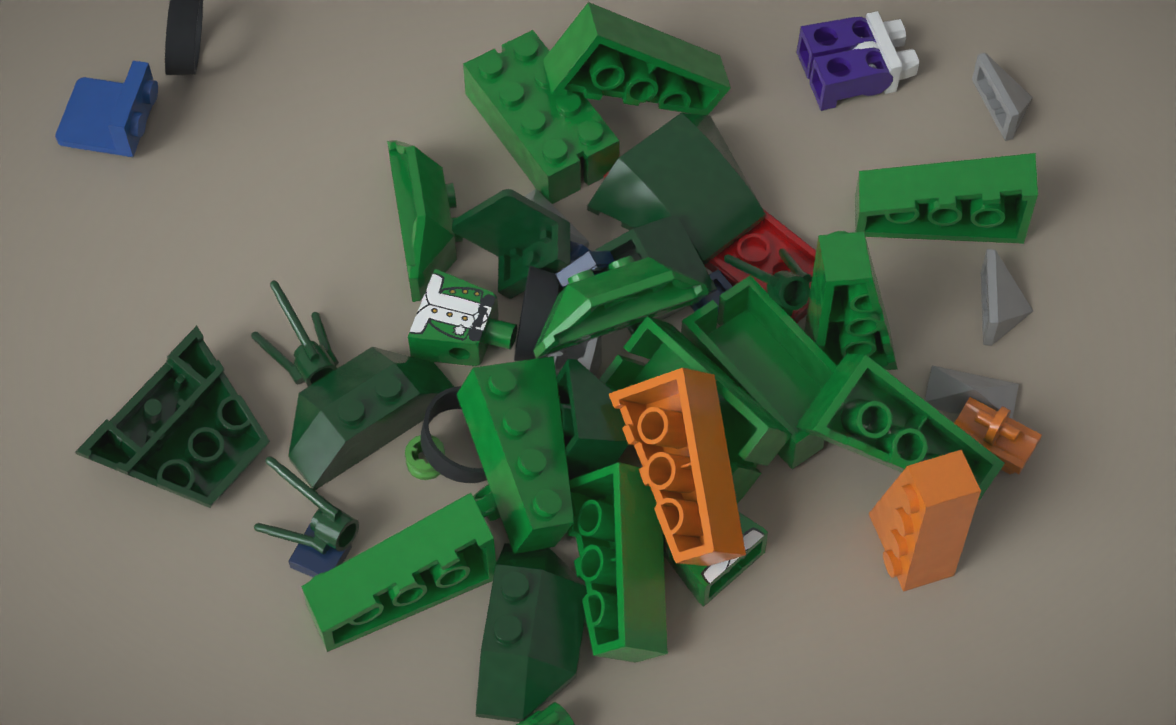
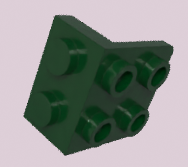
M512 189L500 191L452 221V231L455 234L498 256V293L509 299L525 291L530 266L556 274L570 265V222Z

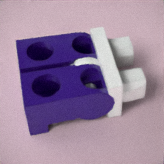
M877 11L867 13L866 18L851 17L801 26L796 53L807 79H810L809 84L821 111L835 108L837 100L858 95L873 96L883 91L885 94L896 92L899 80L917 75L919 59L915 50L909 49L899 52L895 50V47L904 46L906 40V31L901 19L883 22Z

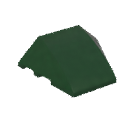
M680 113L620 156L587 205V211L598 216L602 212L621 221V227L629 231L677 214L704 265L765 220L766 216L711 116Z
M196 325L170 352L166 363L110 421L106 419L75 451V454L211 508L266 448L270 440L242 396L238 395L224 373V367L219 360L216 361L204 342L203 334Z

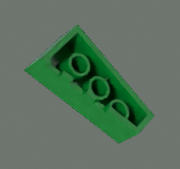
M590 2L585 5L543 59L552 94L566 95L569 90L582 92L584 98L601 100L602 96L622 98L623 103L639 106L640 103L651 102L657 103L659 109L709 115L731 89L720 55Z
M1036 153L859 171L855 192V232H864L865 237L1024 244L1038 197Z
M836 231L828 235H818L804 332L837 366L846 354H866L885 370H896L898 368L890 326L865 233Z
M846 354L795 426L799 430L899 472H903L909 465L962 450L981 489L978 500L982 498L1005 464V462L866 354Z
M554 356L473 367L456 395L514 554L555 547L574 523Z
M618 462L569 480L574 523L568 529V535L576 537L580 557L574 560L577 577L582 578L586 585L587 594L582 599L593 656L636 663L668 654L663 530L654 510L657 502L651 487L644 485L638 470L641 467Z
M470 492L337 567L313 577L301 587L307 608L327 652L492 582L496 566L494 537Z

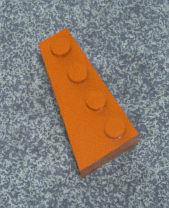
M680 368L609 393L613 407L620 409L626 424L622 429L628 445H634L642 467L638 470L645 486L651 487L657 502L654 510L675 563L710 566L745 556L746 551L715 375Z
M962 450L907 466L868 513L885 550L883 552V560L886 570L891 578L897 577L903 592L955 575L981 493V489Z

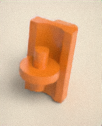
M969 397L954 424L1005 462L1001 468L1002 471L1010 475L1013 473L1020 474L1039 444L1042 434L1009 418L1011 410L1004 406L999 411H996Z

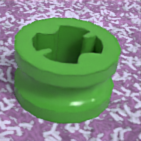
M421 435L416 436L409 441L405 449L408 471L412 476L420 480L434 479L440 473L430 463L426 464L423 459H419L418 454L423 452L420 441ZM431 435L437 448L445 455L443 443L437 437Z

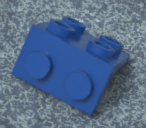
M133 60L124 83L87 77L78 79L55 134L57 143L65 147L134 157L140 138L145 132L150 111L158 96V82L153 80L149 63Z

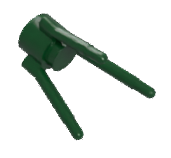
M781 248L778 253L791 272L779 271L774 275L729 254L724 256L726 263L765 282L770 298L780 305L790 317L793 310H798L807 303L810 297L809 283L812 281V276L803 272L786 249Z
M273 280L270 283V287L302 344L294 352V364L258 332H253L251 337L289 372L297 385L305 381L309 387L336 370L339 361L331 350L320 314L313 312L311 315L320 344L318 345L317 342L310 340L279 283Z
M268 456L265 460L266 464L319 508L310 523V528L315 531V536L312 537L262 523L254 525L255 531L312 547L323 555L327 553L330 547L339 552L348 548L358 533L359 521L333 506L275 458Z

